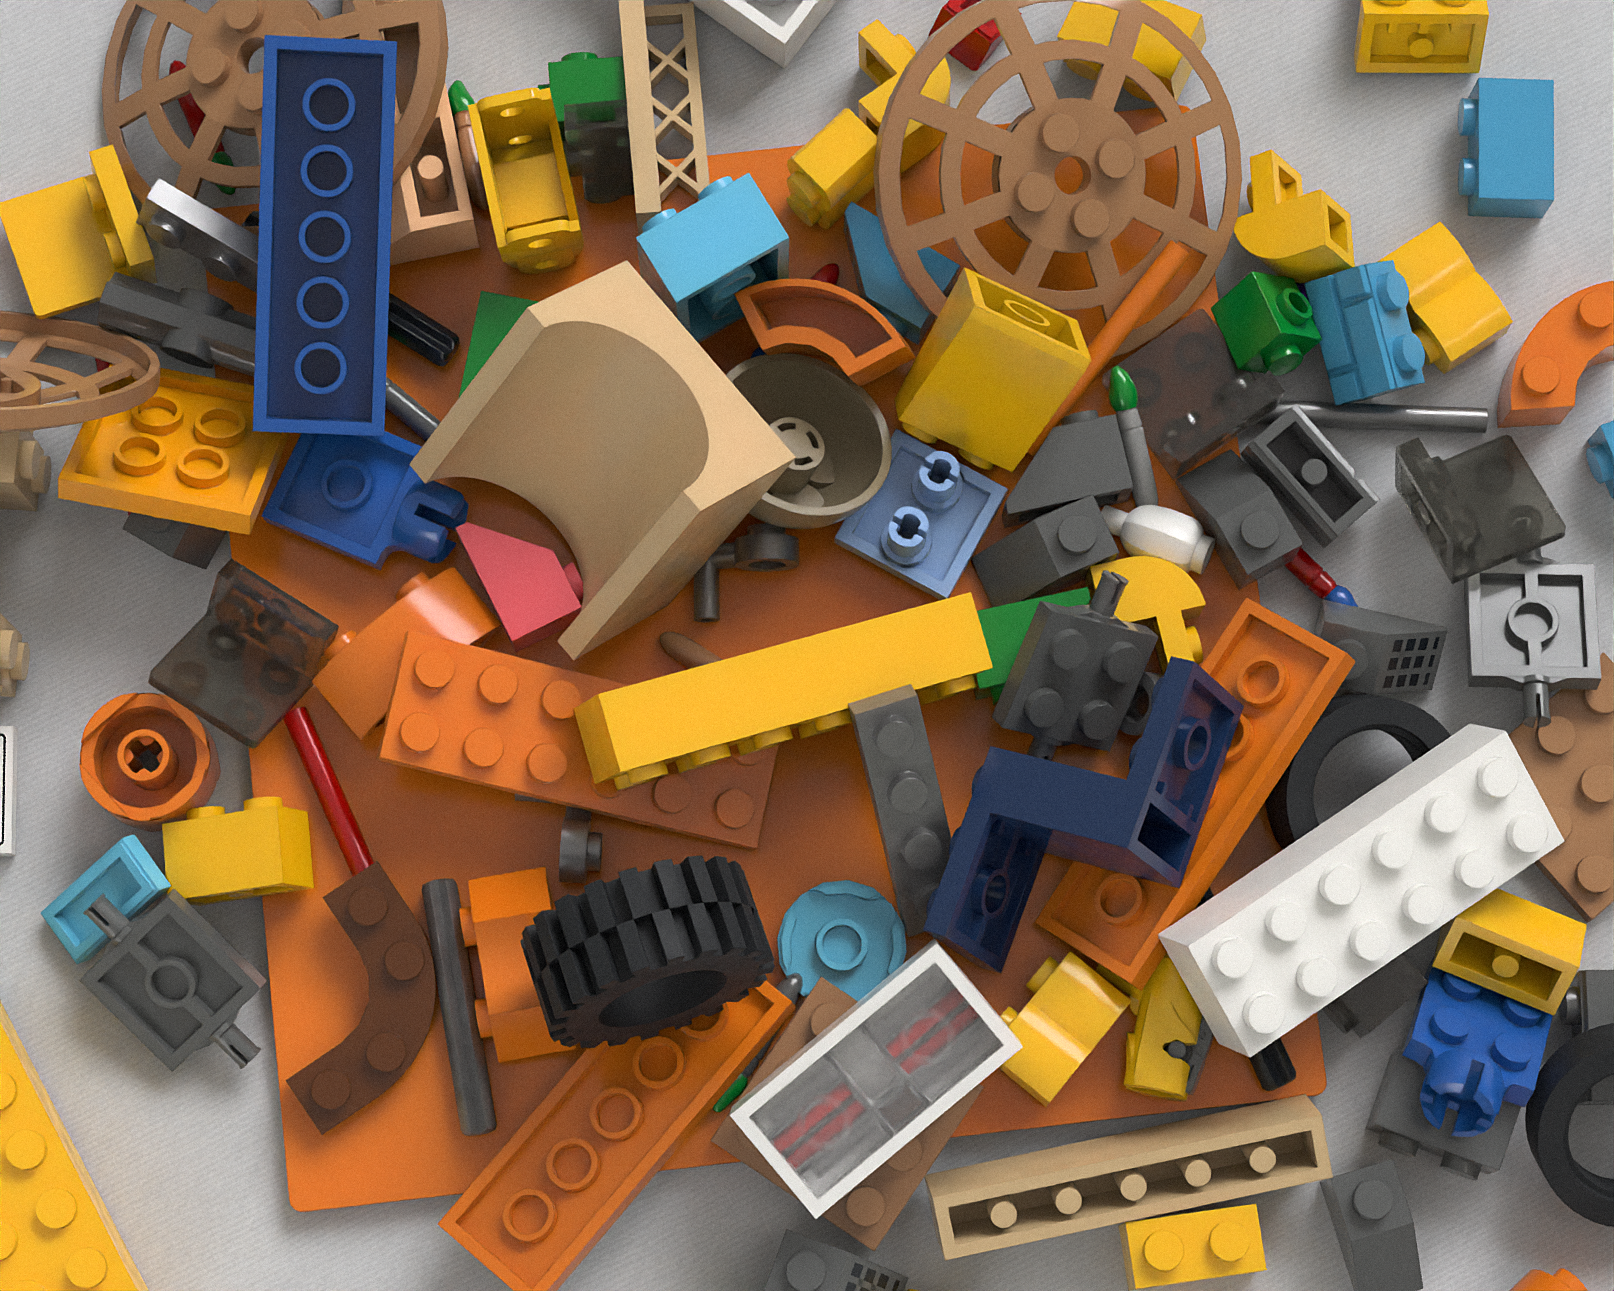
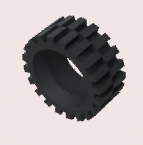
M688 856L680 864L673 865L672 859L654 862L652 868L638 872L637 868L634 867L618 872L620 878L607 883L599 879L585 885V893L579 896L567 894L555 901L556 910H542L533 918L535 925L525 927L522 932L523 939L520 940L550 1037L554 1042L560 1040L561 1045L567 1047L580 1043L581 1048H595L603 1041H607L609 1046L625 1044L631 1037L640 1036L641 1040L659 1036V1030L674 1026L675 1030L691 1025V1019L700 1015L710 1017L724 1010L722 1004L726 1002H739L748 996V988L760 987L767 980L765 974L772 973L775 967L774 957L744 870L735 860L728 863L726 857L714 856L704 862L703 856Z

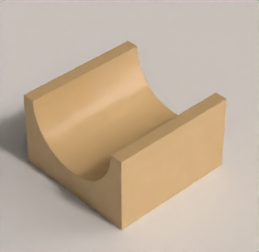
M626 260L527 307L409 465L425 484L446 477H470L502 486L529 501L557 527L573 551L583 581L581 612L557 640L574 661L668 606L796 457Z

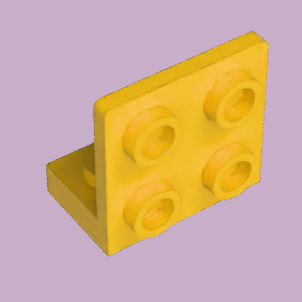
M1359 0L1360 14L1354 50L1356 73H1479L1489 19L1487 0Z
M113 144L89 151L92 174L0 202V218L37 319H45L100 301L106 283L110 281L115 272L152 284L157 283L154 257L143 226L136 223L139 215Z

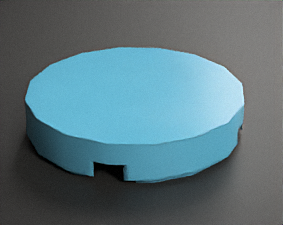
M850 880L823 882L800 895L784 914L777 937L779 965L786 977L792 973H799L801 975L803 986L799 993L805 999L821 976L856 1001H859L903 965L907 952L904 925L892 904L874 888Z

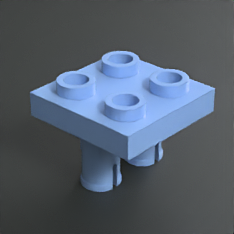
M896 429L891 437L892 459L887 478L882 487L864 507L844 520L835 536L834 543L935 598L944 600L951 596L1005 499L1008 488L959 463L950 453L937 451Z

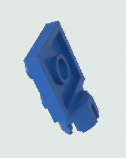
M384 431V436L301 433L263 511L262 517L269 524L381 571L387 557L396 551L407 552L431 563L443 562L457 544L446 539L449 532L446 528L456 531V527L466 522L469 504L458 490L434 480L425 484L409 464L422 448L420 445Z
M1433 957L1425 973L1402 1055L1420 1064L1426 1074L1419 1099L1427 1120L1439 1130L1448 1107L1457 1111L1451 1135L1473 1137L1490 1129L1494 1124L1496 1114L1499 1115L1502 1101L1512 1102L1521 1107L1526 1106L1535 1090L1553 1015L1432 966Z

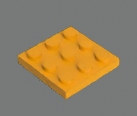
M160 367L159 387L157 392L146 402L127 411L82 424L58 477V498L250 535L290 433L253 431L254 385ZM131 375L99 388L100 395L119 390L137 380Z

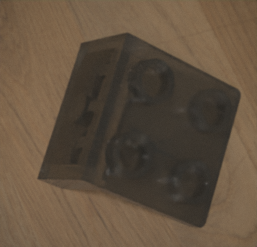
M1197 309L1116 365L1124 369L1134 382L1138 394L1136 409H1138L1142 422L1141 427L1144 430L1146 443L1173 480L1273 412L1285 392L1271 371L1256 379L1251 371L1238 369L1222 332L1204 309ZM1111 369L1104 373L1101 381L1108 393Z
M1503 435L1446 460H1442L1439 456L1431 458L1419 437L1395 447V488L1452 584L1562 539L1565 536L1566 525L1511 436Z
M231 558L217 573L206 614L151 670L148 683L245 746L253 749L266 738L314 685L312 680L327 664L328 659L325 657V651L334 642L339 626Z

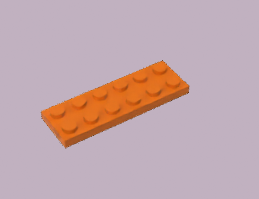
M1246 597L1201 666L1205 672L1237 699L1244 708L1180 888L1074 861L1035 920V923L1142 991L1167 953L1158 934L1195 910L1356 661L1345 651Z
M408 630L403 641L376 760L734 847L754 850L758 846L779 743L777 746L740 756L737 745L729 746L730 757L683 773H679L676 762L666 764L669 774L657 777L655 780L617 791L614 779L595 784L574 708L597 694L629 686L628 684Z
M765 981L760 987L748 988L749 995L739 1002H726L722 1004L724 1010L710 1017L700 1015L691 1019V1025L675 1030L674 1026L659 1030V1036L641 1040L640 1036L629 1038L625 1044L609 1046L607 1041H603L595 1048H587L438 1222V1225L513 1291H557L793 1013L796 1006L779 990Z

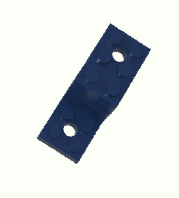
M1171 656L1164 676L1154 686L1151 696L1152 710L1143 735L1132 747L1129 757L1130 771L1127 780L990 746L984 765L977 770L973 778L971 787L972 797L963 822L951 838L949 860L939 887L933 891L929 898L926 910L927 920L923 931L976 966L1001 973L1045 853L1180 888L1244 706L1197 663Z

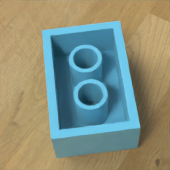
M750 173L743 175L735 181L730 176L714 181L699 193L698 199L700 201L679 213L674 208L655 215L643 225V233L636 237L640 276L698 343L745 317L734 293L766 281L789 279V236Z

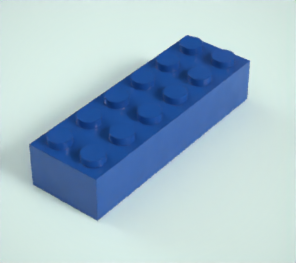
M264 35L253 431L384 436L397 41Z

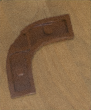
M378 861L322 897L359 951L369 975V1002L359 1025L339 1045L285 1080L322 1135L375 1100L406 1072L424 1043L434 1012L436 978L429 944L415 916Z

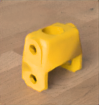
M550 88L516 90L480 99L476 104L468 105L490 215L502 261L513 268H519V271L526 274L551 272L570 265L574 262V256L582 251L584 238Z

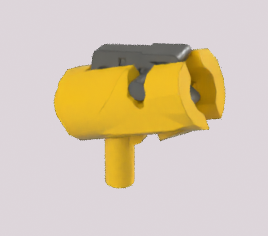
M1168 953L1165 954L1142 991L1099 964L1096 972L1105 980L1130 995V1009L1137 1016L1134 1033L1127 1032L1126 1074L1123 1085L1126 1086V1089L1140 1094L1173 1101H1186L1187 1095H1193L1196 1091L1214 1035Z

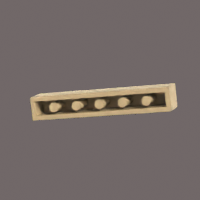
M1303 1094L925 1175L924 1178L936 1238L944 1259L950 1260L1333 1178L1322 1114L1308 1096Z

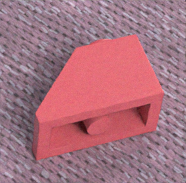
M468 522L456 527L460 542L515 652L569 627L580 614L581 605L579 601L583 600V581L573 562L561 567L554 551Z

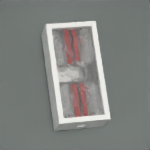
M934 938L731 1107L730 1116L814 1218L817 1219L1023 1046L1002 1018Z

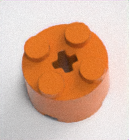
M136 692L123 694L110 700L100 707L88 721L81 739L80 773L90 795L106 811L122 823L149 832L162 831V824L187 820L186 813L189 809L204 807L213 794L221 773L216 744L208 729L184 703L164 694H138ZM147 750L157 756L160 763L153 772L145 768L143 769L144 766L139 760L141 754Z

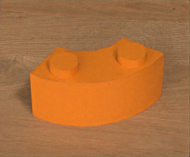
M778 279L749 286L734 293L761 349L767 355L792 353L825 357L838 364L845 374L856 385L861 387L916 358L900 333L875 307L852 292L833 284L810 279Z
M1614 281L1592 285L1577 291L1555 305L1539 320L1515 353L1502 380L1498 396L1497 428L1560 424L1575 406L1576 386L1581 374L1591 366L1614 360Z
M454 566L431 579L425 572L416 575L398 590L395 598L398 600L397 603L377 617L358 635L354 630H350L336 639L325 650L324 656L329 662L316 675L312 683L360 740L384 727L403 641L408 630L482 648L502 625Z
M545 866L468 880L471 906L459 908L465 946L477 945L486 998L475 1000L476 1017L481 1039L493 1037L499 1063L576 1049V1045L572 1047L563 1046L560 1040L554 1042L550 1037L520 942L523 939L522 932L525 927L535 925L533 918L542 910H553Z

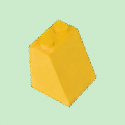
M964 267L894 399L898 420L903 422L902 427L909 434L924 442L934 444L939 438L960 448L959 454L978 467L991 470L995 464L1013 472L1091 362V357L1078 321Z

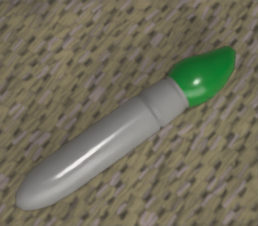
M1114 366L1110 374L1108 398L1110 406L1116 412L1133 484L1132 495L1136 507L1143 505L1158 506L1155 478L1144 430L1141 427L1142 422L1138 409H1136L1138 402L1137 390L1129 374L1120 366Z

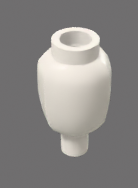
M1105 505L1101 513L1110 533L1120 537L1124 549L1130 556L1161 558L1175 564L1186 573L1191 570L1202 575L1214 549L1215 538L1204 535L1201 524L1193 517L1155 505L1139 506L1130 513Z

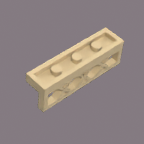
M618 0L638 236L643 233V225L652 217L662 212L661 202L677 185H680L697 199L699 193L710 185L693 2L644 6V0ZM683 23L684 38L668 55L647 41L646 26ZM685 55L687 70L677 64ZM649 58L656 64H658V66L651 73L649 69ZM668 73L689 89V94L673 111L652 97L651 92ZM689 111L691 112L692 126L682 119ZM653 113L663 120L656 129L654 128ZM673 128L691 141L694 146V150L678 167H675L656 151V146ZM694 167L696 168L697 183L687 176ZM658 169L668 176L660 186Z

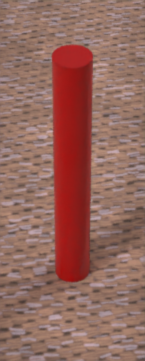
M305 706L299 707L284 714L282 718L352 877H354L375 862Z

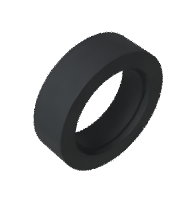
M1347 694L1333 697L1265 801L1267 817L1272 832L1282 850L1319 826L1313 799L1316 776L1325 757L1342 740L1358 732L1381 730L1395 738L1406 749L1414 762L1451 737L1449 732L1425 710L1401 700L1368 694Z
M1614 1023L1592 1028L1575 1036L1556 1050L1539 1071L1535 1090L1526 1104L1525 1127L1531 1152L1550 1187L1561 1201L1574 1212L1590 1221L1614 1227V1179L1598 1176L1579 1165L1572 1158L1568 1139L1570 1120L1578 1102L1595 1084L1614 1075Z

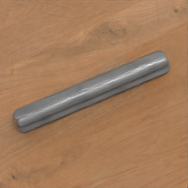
M454 879L432 880L423 884L422 895L460 1129L466 1136L487 1134L494 1131L497 1124L483 1038L481 1039L476 1017V996L468 947L464 943L459 908H461L458 886Z

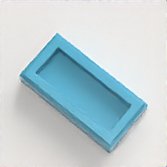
M135 834L121 838L41 912V915L75 963L80 964L90 960L111 941L87 915L83 914L101 894L104 893L105 897L131 921L171 887V884Z

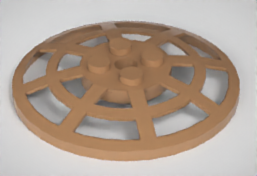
M126 0L116 20L105 58L102 83L103 119L109 145L113 144L127 185L142 204H144L152 188L136 170L128 154L122 128L146 114L160 145L176 163L182 166L175 184L176 189L196 200L203 180L232 188H260L261 165L233 167L214 163L211 160L226 129L241 135L256 136L261 154L263 69L257 73L250 74L249 61L256 50L264 47V35L338 39L359 37V40L382 41L381 31L418 25L420 42L416 76L407 106L399 123L394 125L393 186L419 152L435 119L445 85L449 49L446 13L442 0H405L376 6L375 0H352L355 11L326 19L307 0H219L207 13L185 2L186 0ZM145 9L157 17L151 27L144 50L141 73L142 89L120 101L119 92L123 60L133 28L142 10ZM171 24L193 35L187 52L186 68L159 79L162 48ZM191 93L196 104L206 115L189 149L173 131L165 115L163 105ZM241 226L259 236V226Z
M981 0L960 11L926 40L902 72L888 99L878 131L873 170L876 211L885 245L904 283L922 307L935 319L938 318L948 298L925 270L917 251L954 238L958 249L978 274L1052 309L1066 311L1088 309L1101 305L1105 323L1170 240H1173L1175 243L1179 241L1204 254L1206 258L1202 266L1180 296L1154 319L1135 330L1133 329L1112 358L1128 353L1159 336L1188 311L1209 285L1229 245L1238 216L1242 184L1240 140L1231 105L1216 72L1195 43L1166 16L1140 0ZM1074 1L1102 5L1119 12L1108 46L1096 42L1073 39L1046 41L1035 45L1018 9L1037 3ZM994 19L1010 55L999 60L978 77L962 97L956 109L920 94L930 74L947 53L977 27ZM1142 23L1159 32L1184 55L1204 83L1211 101L1182 114L1177 102L1162 81L1142 63L1132 58ZM1076 59L1101 64L1102 66L1090 99L1058 98L1043 63L1053 60ZM1019 74L1032 107L1014 119L1006 130L977 118V114L990 96L1011 77ZM1125 77L1131 79L1151 98L1161 112L1165 122L1135 135L1127 122L1113 111ZM909 119H912L946 133L941 147L939 164L940 200L944 213L907 226L901 200L900 163L903 138ZM1220 125L1225 147L1226 186L1222 216L1216 232L1189 217L1193 205L1196 182L1195 155L1191 138ZM967 142L994 154L992 163L993 194L964 205L960 172L963 149ZM1174 147L1177 163V185L1173 207L1170 208L1143 194L1146 179L1144 160ZM1066 157L1075 159L1080 164L1083 172L1081 185L1071 194L1062 192L1055 182L1056 167ZM1004 218L1010 228L1029 243L1014 275L1006 271L989 255L977 239L974 229ZM1132 219L1161 232L1162 234L1148 254L1127 273L1120 276L1110 241L1123 232ZM1054 252H1085L1096 287L1085 290L1059 291L1039 287L1038 284Z
M0 311V341L18 343L7 358L0 357V434L57 428L100 419L146 402L157 392L160 384L161 364L157 354L146 344L126 334L113 330L109 331L106 328L76 320L53 316L37 319L35 314ZM45 347L91 356L111 363L114 366L83 377L62 368L34 361ZM131 375L137 380L119 390L100 395L99 388ZM39 380L57 386L41 389V382ZM75 396L78 398V400L46 404Z

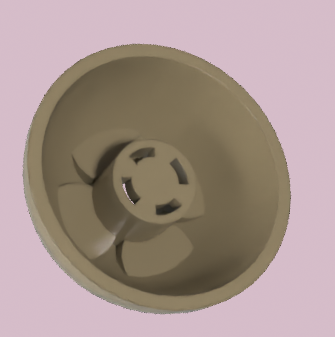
M780 353L774 355L764 354L750 358L738 364L726 374L728 379L796 457L748 514L765 523L782 528L798 530L821 528L840 522L859 511L882 487L887 478L892 459V445L888 426L872 397L863 387L856 385L843 371L809 356Z

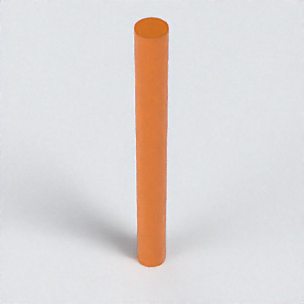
M1173 240L1168 242L1087 347L1091 362L1027 451L1033 457L1052 428L1060 425V420L1071 411L1191 256Z

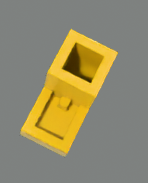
M878 19L858 32L859 67L878 86L858 101L859 119L876 136L878 135L888 99L906 65L916 54L911 43L903 35H893ZM944 57L930 74L920 94L950 106L951 77L948 63ZM909 119L903 138L900 174L932 152L942 141L946 133Z
M1272 149L1249 157L1251 183L1247 185L1246 193L1252 212L1239 216L1236 219L1233 230L1240 244L1278 276L1293 278L1295 283H1306L1355 267L1350 214L1322 189L1303 195L1301 174Z
M1150 556L1128 557L1094 565L1089 568L1085 583L1089 590L1090 602L1100 582L1103 570H1107L1110 573L1115 572L1129 581L1125 586L1114 615L1120 620L1147 626L1158 636L1155 651L1163 676L1171 656L1194 661L1197 664L1203 663V652L1198 632L1195 626L1185 627L1184 620L1199 617L1206 603L1199 587L1184 570L1169 561Z

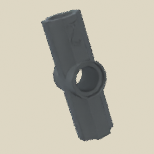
M115 272L110 281L106 283L99 301L97 323L100 327L160 346L159 349L163 353L193 366L211 369L215 364L254 377L256 317L234 311V307L228 302L196 289L181 288L179 293Z

